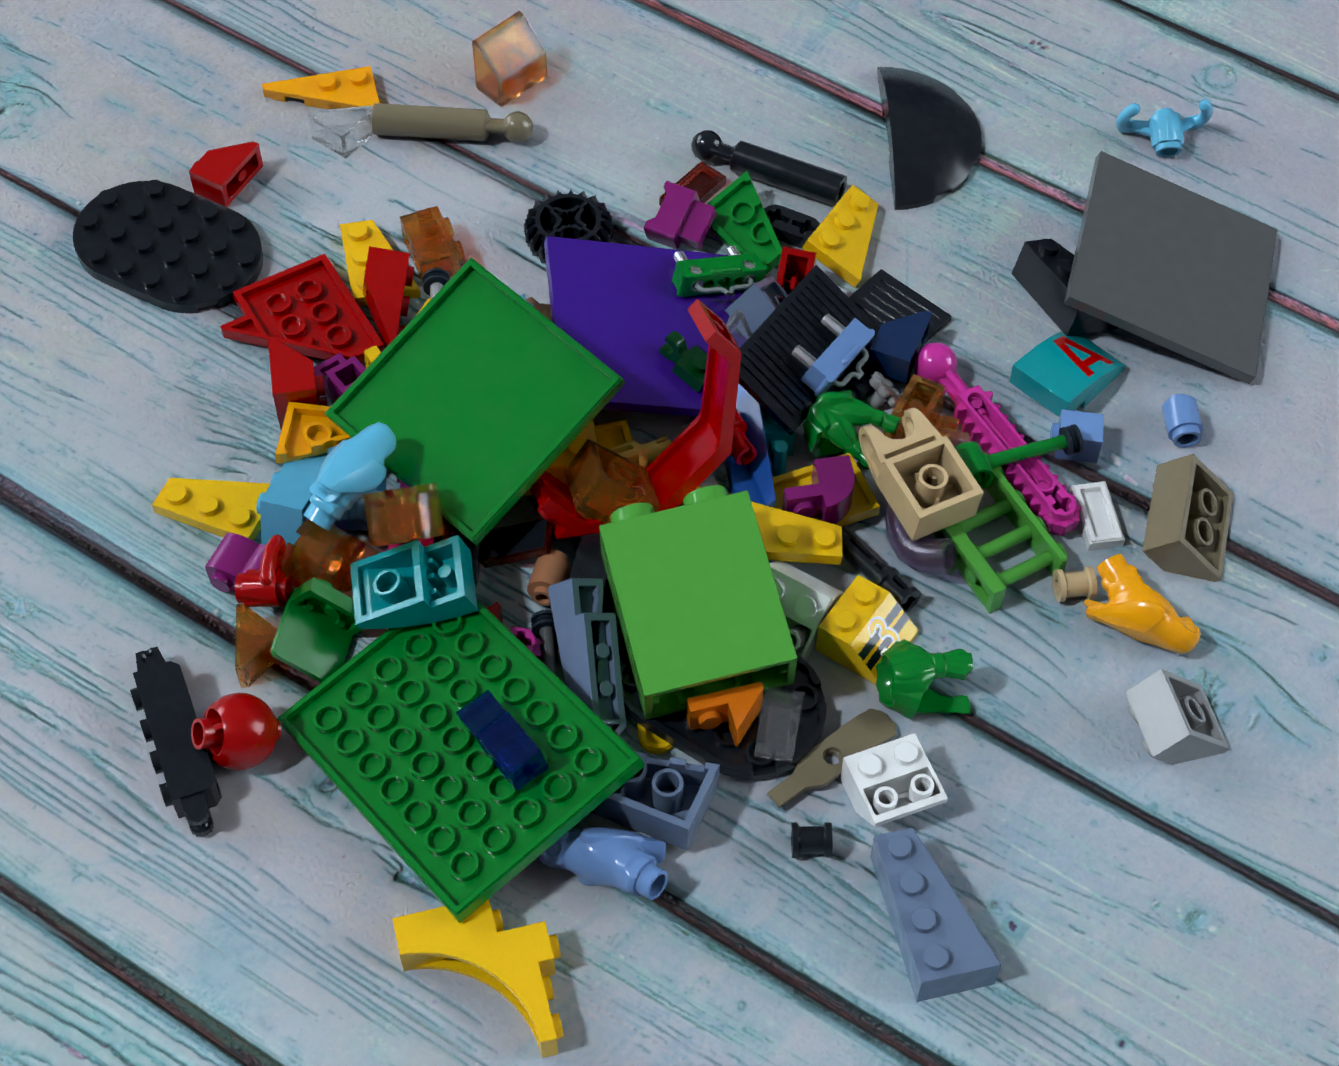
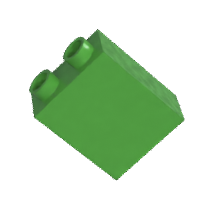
M705 486L687 494L683 499V506L655 512L652 504L634 503L617 509L610 516L611 523L599 526L601 555L645 720L685 711L687 698L761 681L764 687L763 691L794 684L797 655L748 490L728 495L727 489L724 486Z

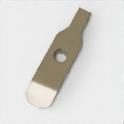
M868 709L857 715L814 746L797 763L793 774L767 792V796L780 809L809 789L826 787L841 775L843 757L894 739L896 724L883 711ZM830 755L836 756L839 759V763L828 764L825 762V758Z

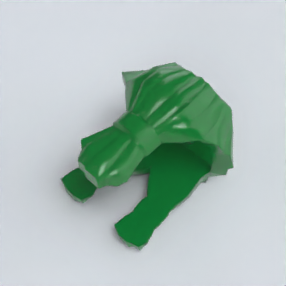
M851 390L826 392L818 395L815 403L810 407L808 416L803 423V437L810 453L814 454L815 457L850 453L864 468L870 469L860 446L859 434L856 433L854 426L872 424L881 427L887 433L893 434L899 427L901 418L887 414L879 409L876 410L868 404L855 399L852 396Z
M905 639L900 642L896 641L882 653L883 656L876 666V687L879 692V702L884 707L898 712L910 720L915 714L942 712L945 714L958 713L970 715L971 707L968 696H940L935 691L929 689V686L937 678L949 677L965 680L967 675L973 670L971 653L963 649H955L944 653H929L924 648L914 645Z

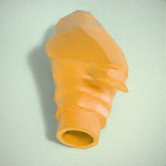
M1116 554L1096 567L1102 578V588L1106 591L1109 601L1108 603H1100L1086 599L1083 604L1087 607L1085 611L1087 618L1103 623L1137 641L1156 645L1179 654L1188 653L1196 647L1201 636L1200 629L1194 625L1190 617H1179L1171 603L1159 592L1144 583L1137 568L1133 565H1128L1122 554Z

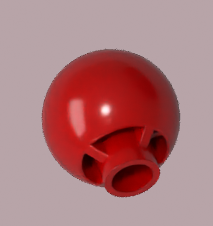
M232 693L217 699L208 707L203 718H196L191 727V739L194 747L198 750L207 749L209 758L214 763L234 771L248 770L263 763L271 755L281 736L280 722L270 706L262 699L247 693Z

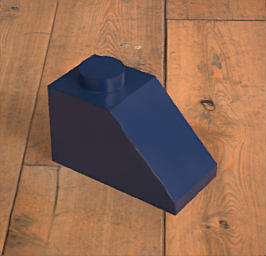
M926 310L882 324L876 337L873 336L865 348L869 354L867 370L874 373L877 371L885 377L906 383L914 367V359L918 351L924 346L929 335L933 312Z

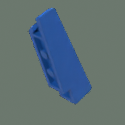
M738 383L736 409L747 423L745 434L757 450V456L754 461L747 465H738L732 453L724 460L730 493L734 494L748 490L752 502L775 508L776 497L761 407Z

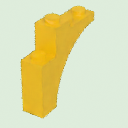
M489 899L461 923L444 906L392 918L403 972L420 969L444 970L474 978L488 985L506 998L523 1016L538 1043L542 1058L558 1054L557 1039L564 1038L559 1013L551 1014L548 1001L555 999L550 976L556 975L555 959L561 958L557 935L548 934L545 921L504 931L500 909L492 910Z

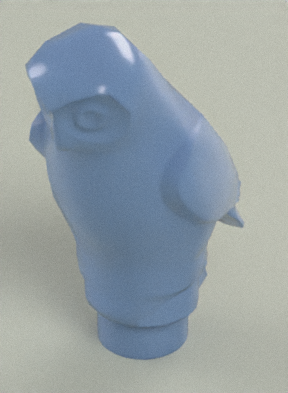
M605 827L568 831L539 856L540 862L549 867L568 870L578 876V881L583 885L613 887L636 896L643 895L650 900L656 899L662 893L668 880V873L657 866V863L664 861L666 853L665 842L638 832Z

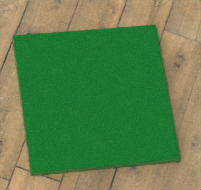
M470 258L324 414L351 438L369 425L377 422L386 424L396 436V447L385 458L383 466L477 546L626 383L622 377L473 258Z

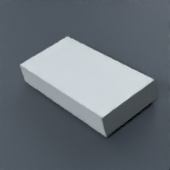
M1106 481L1072 485L1069 494L1076 497L1075 501L1082 507L1079 515V525L1087 550L1123 547L1125 538Z

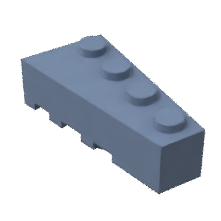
M913 827L875 835L870 858L916 1002L994 985L1001 967L1000 962Z

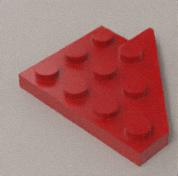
M325 254L233 291L234 300L244 316L220 326L223 337L227 339L268 347V339L275 338L302 355L324 360L341 353L346 360L355 356L363 363L365 362V350L375 345L380 352L385 349L384 343Z

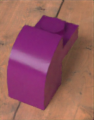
M341 353L314 367L316 375H323L325 393L331 399L332 405L366 369L355 356L346 360Z
M849 455L814 460L812 484L784 488L782 510L810 518L821 516L822 521L831 524L840 522L848 514L853 498L855 475Z

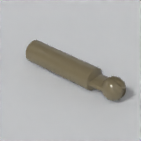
M374 103L372 112V131L374 135L486 141L490 133L504 134L511 142L521 143L527 140L533 132L532 120L527 114L520 111L512 112L504 119L491 118L487 109Z

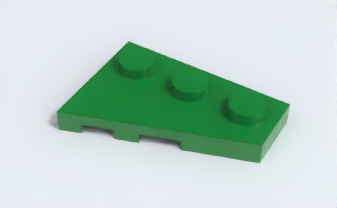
M746 171L707 203L715 207L717 216L714 218L710 229L728 247L736 246L740 254L756 253L762 264L767 266V274L780 263L782 248L751 178Z

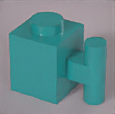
M760 405L768 455L772 461L771 473L776 477L785 474L787 456H793L795 432L789 435Z

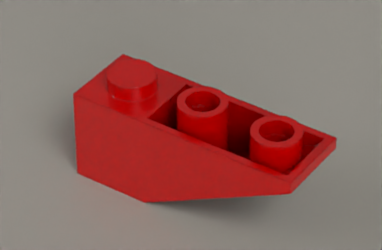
M369 246L363 295L386 348L406 327L400 326L399 320L400 316L407 317L410 296H404L405 286L412 287L415 267L408 266L410 253Z

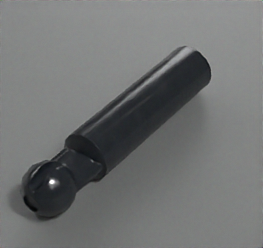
M711 130L702 131L693 137L691 149L695 157L701 161L709 162L716 158L729 161L732 172L742 175L747 171L750 178L835 206L844 195L847 184L846 175L745 141H740L733 147L724 144L720 136Z

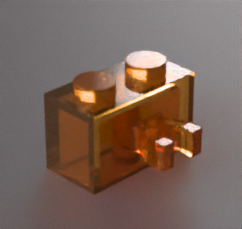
M438 206L400 216L402 239L422 283L424 273L432 268L444 269L449 273L450 278L453 277L461 268L460 261L465 259V255L460 241H454L452 238L454 232L449 218H443Z
M913 374L891 415L901 418L900 425L893 434L884 431V435L891 439L906 438L902 417L905 410L916 408L924 414L942 437L947 435L949 440H951L952 434L942 430L946 429L955 433L958 429L959 419L951 416H940L946 386Z

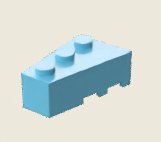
M327 453L284 463L281 470L273 474L269 488L265 493L262 492L257 501L256 511L257 514L261 515V544L266 545L273 535H281L286 542V553L291 555L294 566L304 567L307 560L305 555L307 539L315 540L319 531L318 527H313L314 522L303 514L311 504L309 498L312 493L309 491V488L317 480L320 467L328 455Z

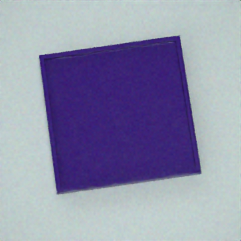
M546 236L544 249L552 322L622 377L626 383L603 409L697 417L701 411L703 389L697 393L674 374L672 369L675 363L662 356L659 349L667 343L665 338L672 331H677L684 337L689 350L696 345L706 354L708 353L709 344L705 342L687 310L696 299L700 300L723 320L737 346L740 348L748 337L744 332L739 333L733 328L728 319L730 316L725 310L746 290L734 291L735 295L728 297L724 293L687 297L677 296V289L672 282L676 267V261L673 256L677 251H683L688 260L728 255Z

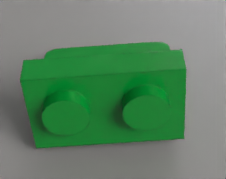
M314 577L291 590L271 647L272 656L320 683L343 666L353 635L364 630L359 629L355 625L353 597H348L334 589L329 582Z

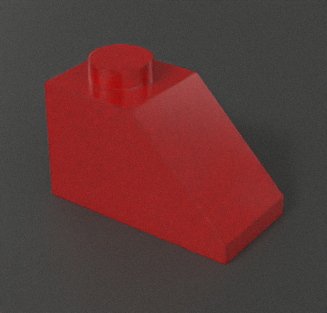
M252 141L208 150L199 161L192 165L189 171L194 194L228 207L263 167L259 143Z

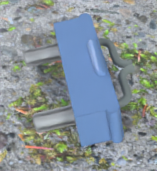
M826 314L823 317L821 323L832 331L837 338L818 359L800 345L796 346L792 351V355L809 368L801 381L814 391L815 396L818 397V395L825 393L832 384L837 387H843L852 377L859 380L864 375L861 367L869 358L865 346L873 338L875 331L868 329L856 318L847 327H844L830 314ZM862 352L864 356L857 363L856 372L849 373L841 382L837 381L836 379Z

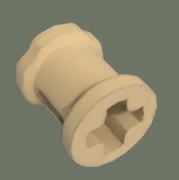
M1092 566L1084 567L1083 571L1063 572L1062 569H1055L1053 571L1052 585L1057 602H1065L1066 598L1086 596L1088 599L1096 598L1098 585L1095 570Z

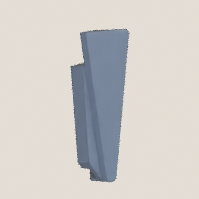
M570 578L550 585L548 594L565 684L606 725L620 736L626 728L616 617L615 613H602L603 579Z

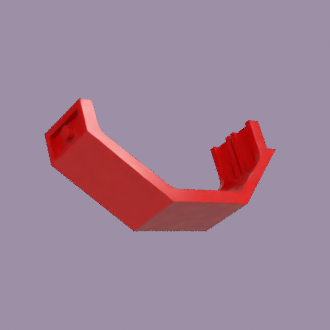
M698 299L687 310L705 342L709 344L701 411L697 418L640 475L627 479L630 488H639L645 491L646 497L640 503L652 504L655 512L678 507L683 502L684 497L694 491L732 453L742 352L723 320ZM545 471L530 489V492L538 502V512L545 520L551 523L556 539L600 533L599 526L611 523L610 516L615 511V508L602 507L601 500L606 496H609L603 500V505L606 507H616L620 503L634 504L644 497L642 491L631 489V492L638 494L636 500L624 501L623 498L617 499L616 503L609 504L610 494L606 483L569 487L548 471ZM614 481L619 496L624 497L619 481Z

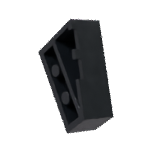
M1051 238L1025 241L1011 274L1066 336L1119 329L1117 326L1064 304L1074 259L1073 253Z

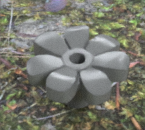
M877 371L871 375L872 378L869 380V383L875 389V393L867 400L871 407L878 410L886 402L896 409L897 407L902 408L906 404L905 398L895 388H891L893 386L892 381L884 378Z

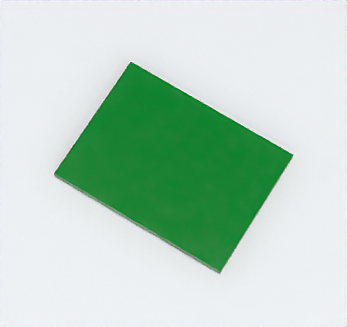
M477 600L478 611L429 624L389 628L277 718L283 729L459 923L645 766L642 758L479 600Z

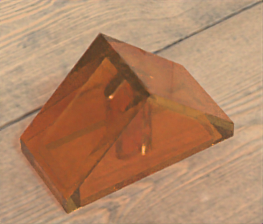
M236 604L235 670L241 688H247L278 661L271 654V647L277 629L249 607H245L244 604Z

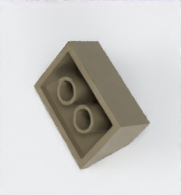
M1194 454L1157 465L1150 510L1148 511L1145 539L1143 541V552L1163 571L1217 582L1222 577L1234 493Z

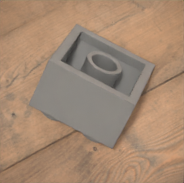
M1160 669L1125 692L1131 705L1129 706V713L1139 725L1144 736L1142 740L1143 746L1152 758L1174 765L1222 754L1230 750L1201 684Z

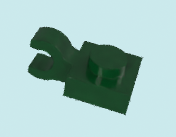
M672 331L665 338L667 343L659 349V352L666 359L675 363L672 372L699 393L704 386L707 354L696 345L689 350L684 337L677 331Z

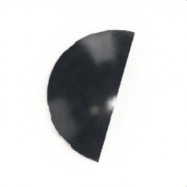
M877 67L882 114L886 120L890 152L889 170L894 209L906 210L932 204L936 196L946 191L954 193L967 181L968 173L974 165H977L980 157L982 144L981 130L974 112L953 89L937 79L907 69Z

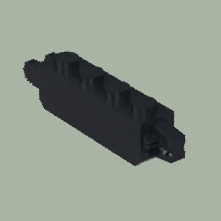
M158 647L135 653L137 672L133 673L137 687L130 689L136 710L144 709L146 719L140 720L146 743L154 741L156 750L149 752L156 775L163 773L166 783L159 785L165 806L174 805L178 818L186 817L193 835H196V837H206L210 832H213L212 829L214 828L209 808L217 806L222 795L207 749L198 750L192 743L191 727L197 717L180 665L172 661L165 662Z

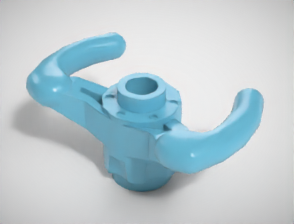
M1203 99L1199 102L1201 112L1198 115L1181 119L1180 114L1174 112L1173 109L1162 108L1155 111L1154 115L1149 118V121L1131 119L1140 112V105L1132 103L1120 112L1116 120V126L1121 133H1135L1151 138V146L1158 157H1171L1182 151L1181 147L1184 146L1183 133L1187 130H1196L1204 126L1212 117L1213 107L1207 99Z

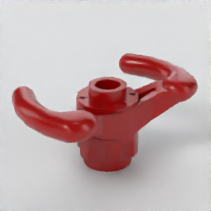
M273 535L267 542L262 555L260 569H247L246 573H239L236 576L235 597L237 602L244 603L245 607H280L287 604L293 589L290 577H286L282 570L281 561L287 547L281 535Z

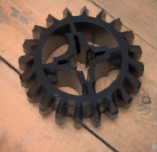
M570 189L568 194H562L557 190L555 196L552 197L545 194L543 201L535 200L533 208L528 209L527 219H525L524 223L525 242L527 247H530L532 255L539 256L543 264L546 263L544 249L546 236L611 243L613 236L612 216L607 211L605 203H598L596 195L587 198L585 191H582L580 194H574L572 189ZM589 225L592 230H589L586 226ZM549 229L551 233L548 234L545 230Z

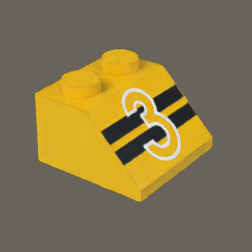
M857 575L818 626L815 650L876 685V666L883 656L882 653L896 641L900 642L905 639L911 643L917 636L918 629L889 591Z

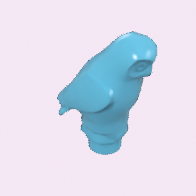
M377 422L367 426L354 437L340 442L326 456L320 467L317 480L309 488V491L312 493L309 498L311 504L303 514L305 517L329 531L336 519L340 520L344 512L351 509L355 502L360 500L368 491L376 489L382 483L386 476V469L383 466L384 460L396 447V436L386 424Z

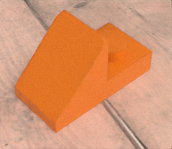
M762 681L687 698L686 718L690 730L699 728L709 730L718 727L721 723L727 722L734 745L737 747L762 708L764 690Z

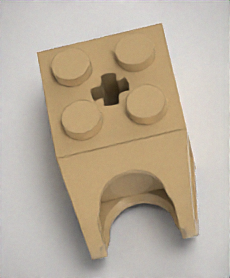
M910 408L904 411V416L902 417L906 438L891 439L870 424L860 428L859 442L877 486L911 540L914 541L975 516L984 492L947 435L942 437L921 411L916 408Z

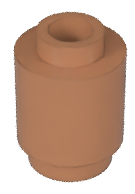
M547 550L537 558L527 586L529 596L537 604L543 606L551 605L548 594L549 586L569 579L572 569L570 559L566 554L558 550Z

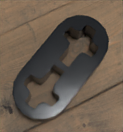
M770 205L764 208L777 239L798 248L803 247L808 238L820 225L817 219L781 205Z

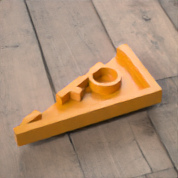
M371 66L262 84L264 97L286 102L287 97L303 99L306 106L329 110L338 109L346 113H351L355 108L371 111L372 116L374 103H379Z
M289 402L275 452L276 463L283 464L328 453L329 448L337 446L342 440H348L351 437L324 414L331 406Z

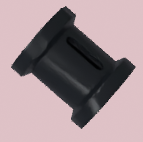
M791 822L792 858H798L800 854H824L826 858H832L831 822H825L823 826H799L797 822Z

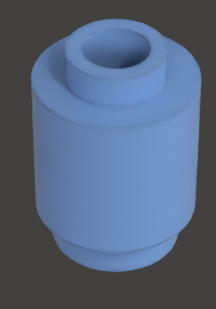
M1186 394L1172 395L1162 405L1168 438L1173 441L1175 446L1180 448L1194 446L1200 442L1201 434L1203 433L1197 401L1194 397Z

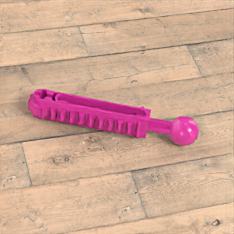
M934 342L924 345L918 351L914 359V368L918 378L929 385H940L956 404L953 414V425H961L962 432H967L970 435V442H977L982 451L987 455L1027 444L1024 441L1025 436L1016 431L1017 426L1010 424L1007 414L1000 412L1001 406L992 402L993 392H984L979 385L969 389L956 373L958 364L954 350L946 344ZM1042 456L1001 466L1008 482L1014 489L1022 493L1026 505L1035 516L1037 515L1043 520L1048 533L1064 536L1065 533L1076 530L1082 507L1077 504L1074 495L1068 494L1066 485H1061L1058 482V476L1056 474L1053 475L1049 471L1050 466L1048 464L1044 465L1041 461Z

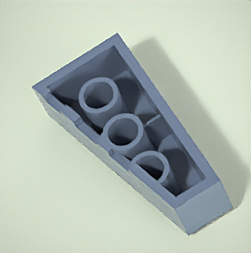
M634 751L642 758L645 766L591 811V813L688 851L718 789L720 764L707 762L705 766L686 763V759L670 757V760L646 757V753Z

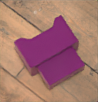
M666 181L663 186L666 192L664 201L656 217L647 220L644 225L647 239L678 250L681 243L701 249L705 236L714 218L717 216L716 208L700 202L697 191Z

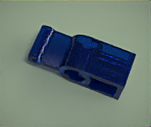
M489 690L456 712L458 718L475 737L481 748L516 792L549 768L541 750L511 714L503 709Z

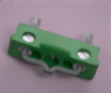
M734 245L727 248L726 253L728 256L688 260L683 251H677L673 256L676 261V267L672 282L677 289V296L680 297L724 293L727 297L734 296V291L748 290L754 283L763 280L767 266L762 264L756 253L740 254Z

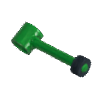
M1073 424L1070 427L1060 428L1059 436L989 455L982 451L977 442H965L954 448L982 489L993 479L992 468L1063 450L1066 455H1072L1076 452H1082L1084 443L1080 429L1076 424Z

